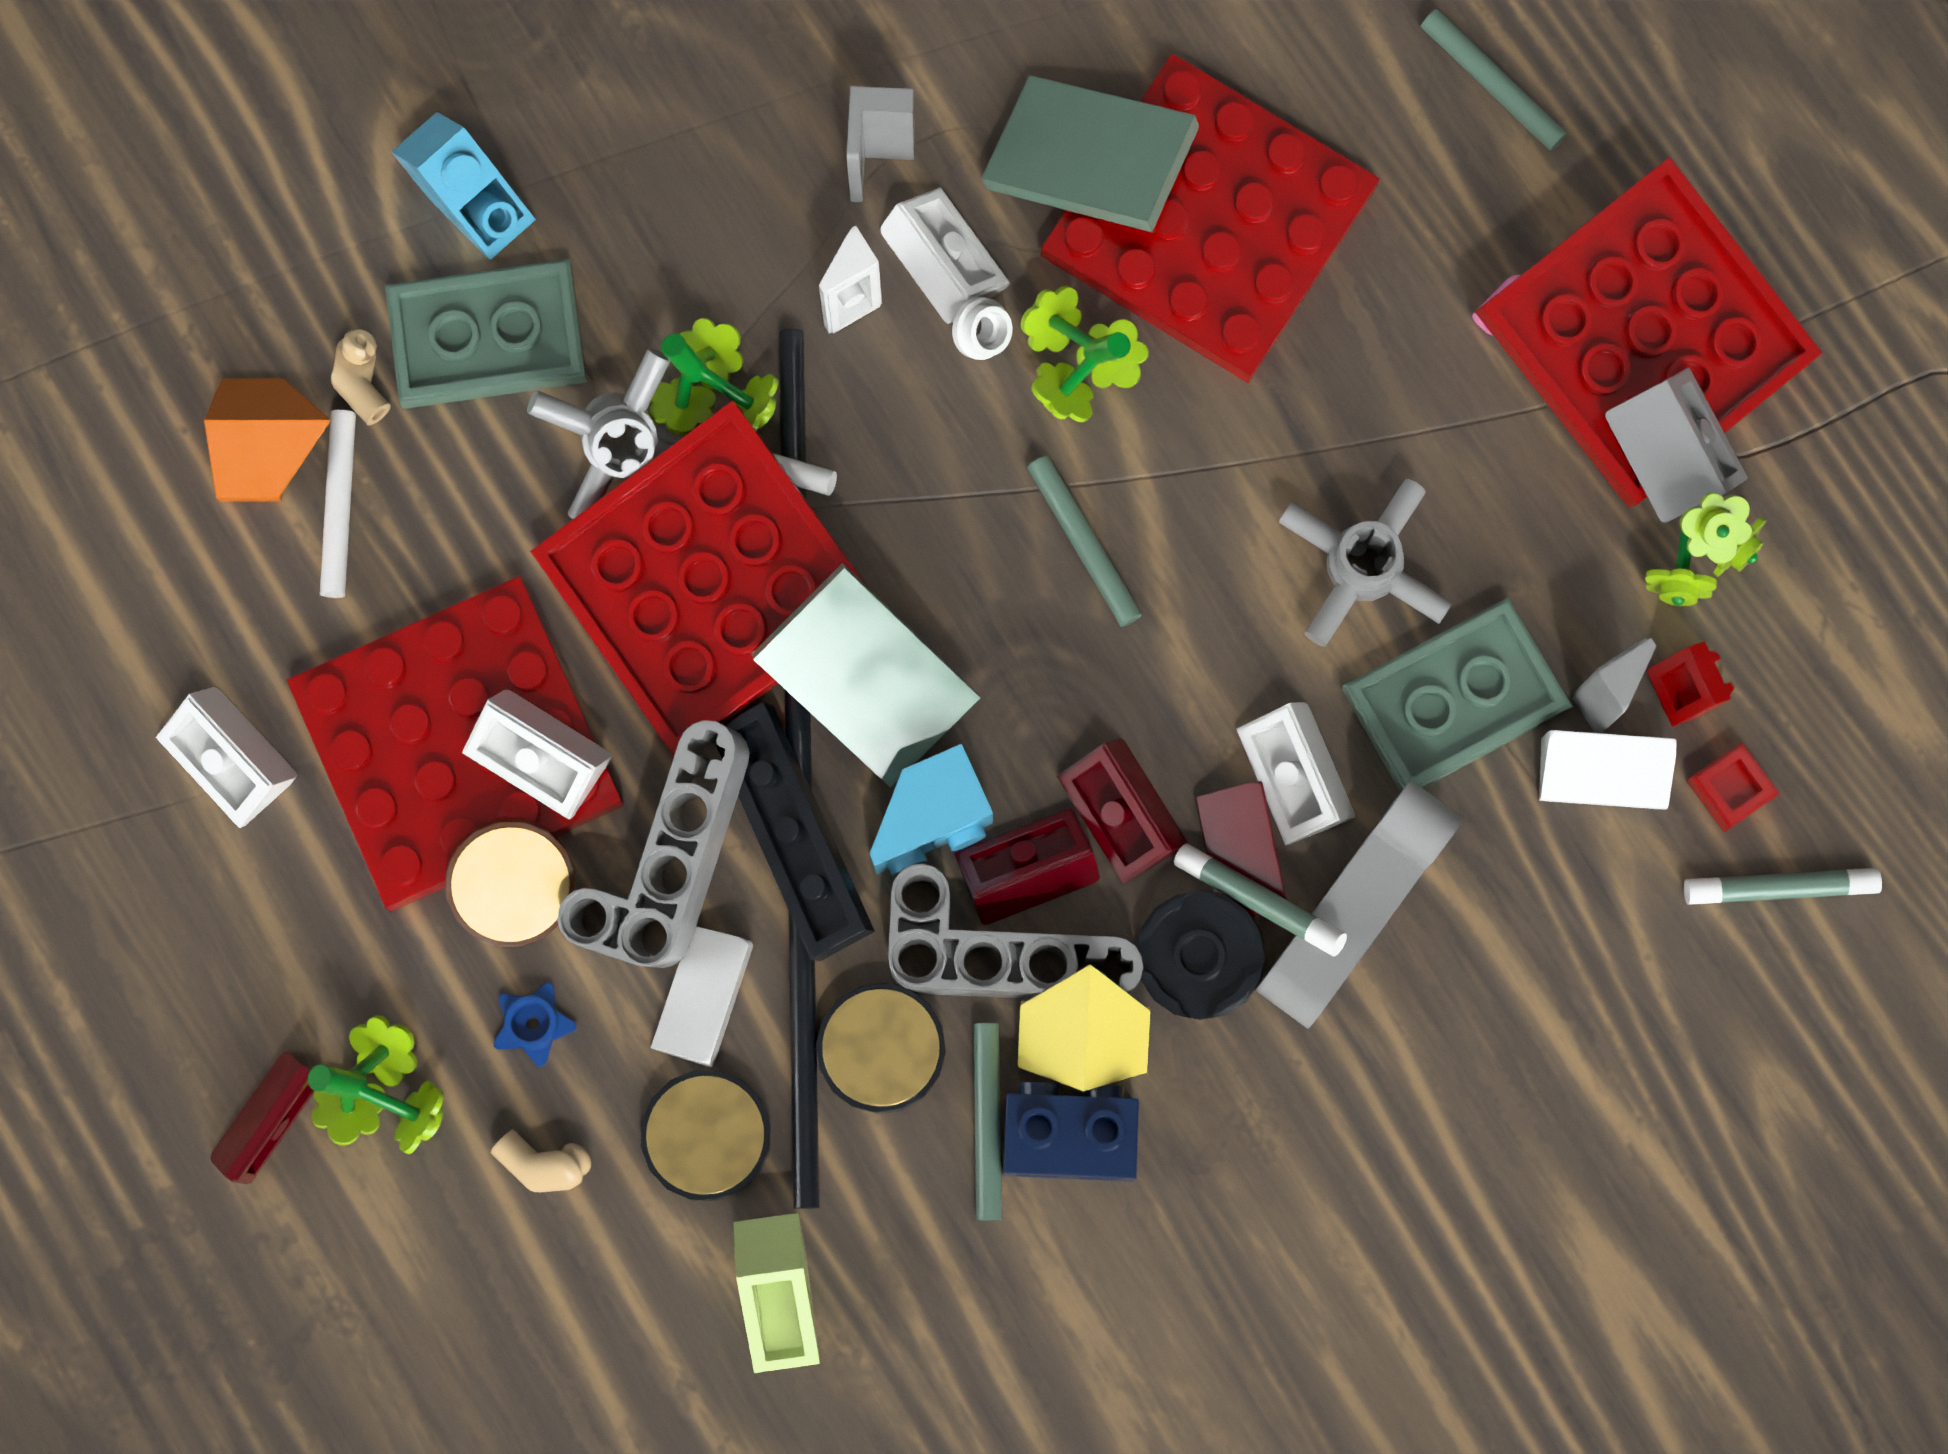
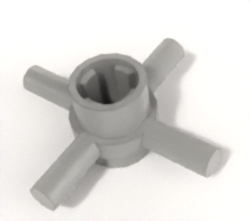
M648 348L626 394L616 392L602 394L593 399L586 409L538 390L532 394L528 403L527 413L579 434L584 454L591 463L567 513L572 519L604 497L613 476L619 478L632 476L672 446L658 440L656 426L646 410L670 363V360L663 352L654 348ZM625 424L631 426V430L626 436L627 440L620 444L614 445L613 441L603 439L605 432L609 436L616 438L622 436L625 432Z
M1405 479L1378 521H1363L1345 529L1342 533L1294 502H1291L1279 523L1328 554L1327 573L1333 586H1335L1304 632L1309 640L1325 647L1356 600L1373 601L1388 593H1391L1438 624L1441 622L1452 602L1403 572L1404 553L1398 535L1426 493L1421 485L1413 480ZM1367 548L1374 550L1380 555L1373 564V568L1378 573V576H1367V571L1360 569L1356 564L1350 566L1347 559L1348 555L1353 558H1360L1365 554Z

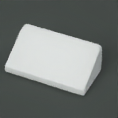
M941 187L896 204L881 226L880 232L947 324L953 322L959 308L969 299L974 297L992 298L1010 284L1009 280Z
M856 226L850 229L819 284L824 327L829 334L831 332L833 334L881 307L882 304L879 261Z
M216 687L189 694L156 736L160 743L239 828L246 826L286 790L298 776L289 763L225 694Z
M503 690L487 700L462 751L466 756L569 820L574 817L606 768L612 755L604 748L510 690Z
M1288 703L1236 729L1258 781L1263 783L1266 801L1285 845H1290L1355 818L1352 805L1307 703Z
M1559 730L1548 731L1541 738L1539 801L1666 810L1669 805L1677 740L1631 735Z
M696 926L690 947L684 958L679 962L651 1049L713 1068L753 949V944L750 940Z

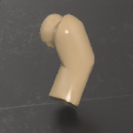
M353 329L348 331L344 338L338 342L334 354L331 384L369 426L380 421L388 413L391 405L371 384L376 361V340L368 331Z
M514 1129L505 1134L490 1152L527 1189L538 1193L571 1190L582 1182V1176L587 1174L591 1168L590 1155L582 1146L569 1143L563 1147L562 1151L537 1153Z

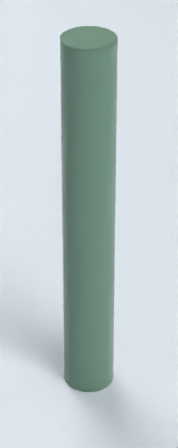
M1435 9L1426 17L1420 27L1549 151L1554 150L1565 139L1568 133L1444 14Z
M1046 455L1033 461L1027 467V470L1118 624L1122 628L1135 622L1142 616L1141 611L1051 459Z
M999 1023L973 1024L976 1221L1002 1220Z

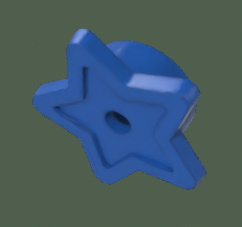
M545 983L530 996L520 997L502 993L498 998L505 1019L504 1026L493 1043L494 1047L499 1050L522 1048L538 1067H542L547 1063L552 1041L576 1030V1023L556 1011L554 986L551 983ZM531 1018H536L539 1021V1026L535 1030H530L527 1027V1022Z

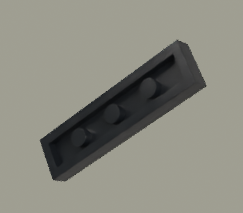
M762 702L723 724L739 732L747 742L750 752L749 762L738 797L810 959L822 961L874 933L875 930L773 705ZM716 745L721 759H723L725 749Z

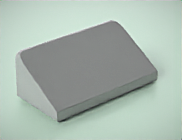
M1647 638L1642 639L1597 668L1573 693L1574 696L1571 699L1595 733H1603L1627 710L1657 646L1652 638L1648 640Z

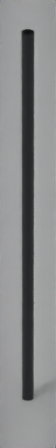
M785 329L779 332L781 456L806 463L804 332L798 329ZM797 487L807 500V489ZM785 690L786 735L812 791L811 713ZM789 912L793 1208L815 1209L820 1208L815 960L810 959Z

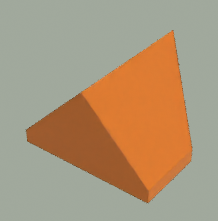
M222 378L204 418L216 499L219 502H282L283 491L331 419L284 378Z

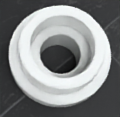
M986 297L971 298L959 308L954 317L952 325L954 343L957 349L969 358L977 360L991 358L1001 353L1009 344L1013 330L1012 321L1003 306L996 300ZM981 320V323H982L981 331H980V333L976 336L977 325H978L979 321Z

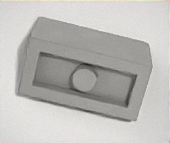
M850 86L847 138L850 201L863 202L865 158L914 160L915 120L913 89Z
M1690 368L1671 376L1654 387L1608 410L1605 414L1606 420L1655 512L1664 523L1683 515L1691 507L1700 506V500L1706 493L1716 492L1722 496L1748 479Z

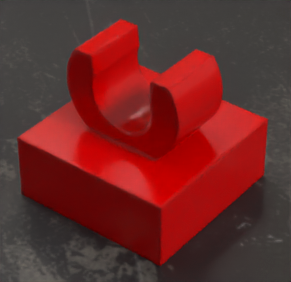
M1705 641L1688 646L1646 670L1672 727L1690 722L1731 700L1730 694L1734 691L1732 682L1724 684L1715 664L1721 658L1718 652L1709 651Z

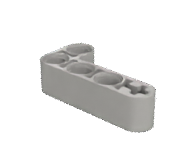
M707 720L694 723L684 731L675 752L629 898L612 892L582 888L570 893L561 903L557 918L560 932L568 941L579 947L638 966L667 968L676 965L684 958L696 929L749 762L750 752L748 745L739 732L716 721ZM707 744L711 746L719 745L724 748L725 756L722 761L717 759L710 760L704 757L703 751ZM694 775L716 782L715 791L698 784H693ZM701 797L707 808L706 819L697 830L689 832L683 825L682 810L691 799ZM680 859L686 867V882L679 891L670 894L662 882L663 870L672 860ZM598 901L605 909L606 924L602 931L595 936H591L584 928L583 916L587 907ZM659 921L666 930V944L662 951L657 955L651 956L644 949L642 942L643 932L650 923Z
M1410 780L1311 913L1347 934L1346 943L1340 953L1336 956H1331L1295 935L1255 991L1309 1029L1422 873L1432 864L1452 838L1464 818Z
M916 864L902 870L894 880L891 891L888 950L890 971L898 986L910 989L915 994L1032 999L1076 973L1078 966L1076 952L1087 953L1083 966L1090 964L1092 966H1101L1104 964L1107 955H1117L1119 966L1129 968L1130 972L1122 974L1117 985L1129 995L1141 979L1143 971L1142 956L1136 946L1126 939L1111 936L949 930L950 891L948 882L942 872L930 865ZM917 882H926L934 886L940 895L936 906L923 913L914 912L907 908L902 898L905 890L910 885ZM917 945L929 948L937 958L933 971L925 977L919 978L907 975L899 965L904 951ZM975 949H990L1001 960V970L990 980L974 979L967 973L964 967L965 958ZM1051 951L1058 954L1065 963L1066 973L1054 983H1044L1034 978L1030 972L1029 961L1037 953Z

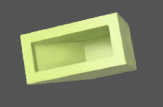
M799 1213L733 1222L736 1279L754 1373L820 1364L808 1263Z

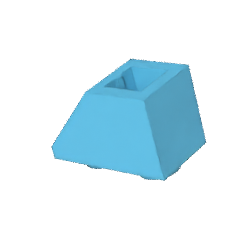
M438 112L391 152L428 199L490 260L536 220L466 129Z
M962 744L902 770L869 853L876 875L890 870L892 877H897L902 870L910 865L926 864L928 861L925 853L946 844L949 845L951 851H957L986 837L983 828L993 824V811Z

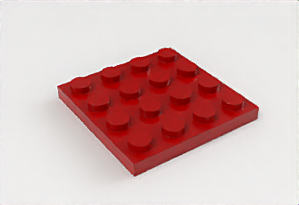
M1172 53L1140 102L1195 115L1199 129L1153 231L1149 232L1066 210L1042 245L1040 256L1249 384L1376 190L1380 178Z
M1670 157L1661 162L1475 311L1480 320L1628 508L1638 505L1647 495L1606 420L1605 414L1608 410L1654 387L1671 376L1690 368L1723 432L1726 433L1822 354V351Z
M733 400L530 551L673 756H675L679 740L684 731L692 724L704 720L724 724L779 684L753 660L752 653L842 563L869 588L749 419Z
M520 576L286 680L385 909L389 912L446 887V866L456 844L468 833L470 834L474 829L483 826V823L496 818H526L547 827L555 836H559L624 806L607 766L574 817L569 820L462 753L487 700L503 690L514 692L596 743Z

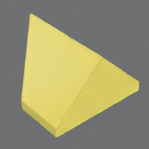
M1090 964L1028 1001H1020L1018 1067L1082 1091L1147 1073L1150 1007L1142 1005Z

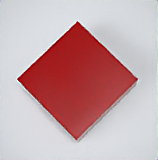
M1742 742L1686 780L1723 832L1729 830L1780 794Z

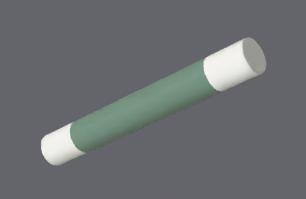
M1184 844L1178 850L1174 859L1176 867L1331 956L1338 955L1344 947L1347 934L1190 844Z
M1878 868L1685 879L1684 896L1687 905L1880 893L1882 889V878Z

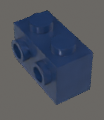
M1043 1082L1020 1083V1094L1007 1093L1003 1176L1133 1182L1137 1176L1139 1099L1124 1098V1087L1104 1085L1085 1091V1096L1059 1095V1084Z

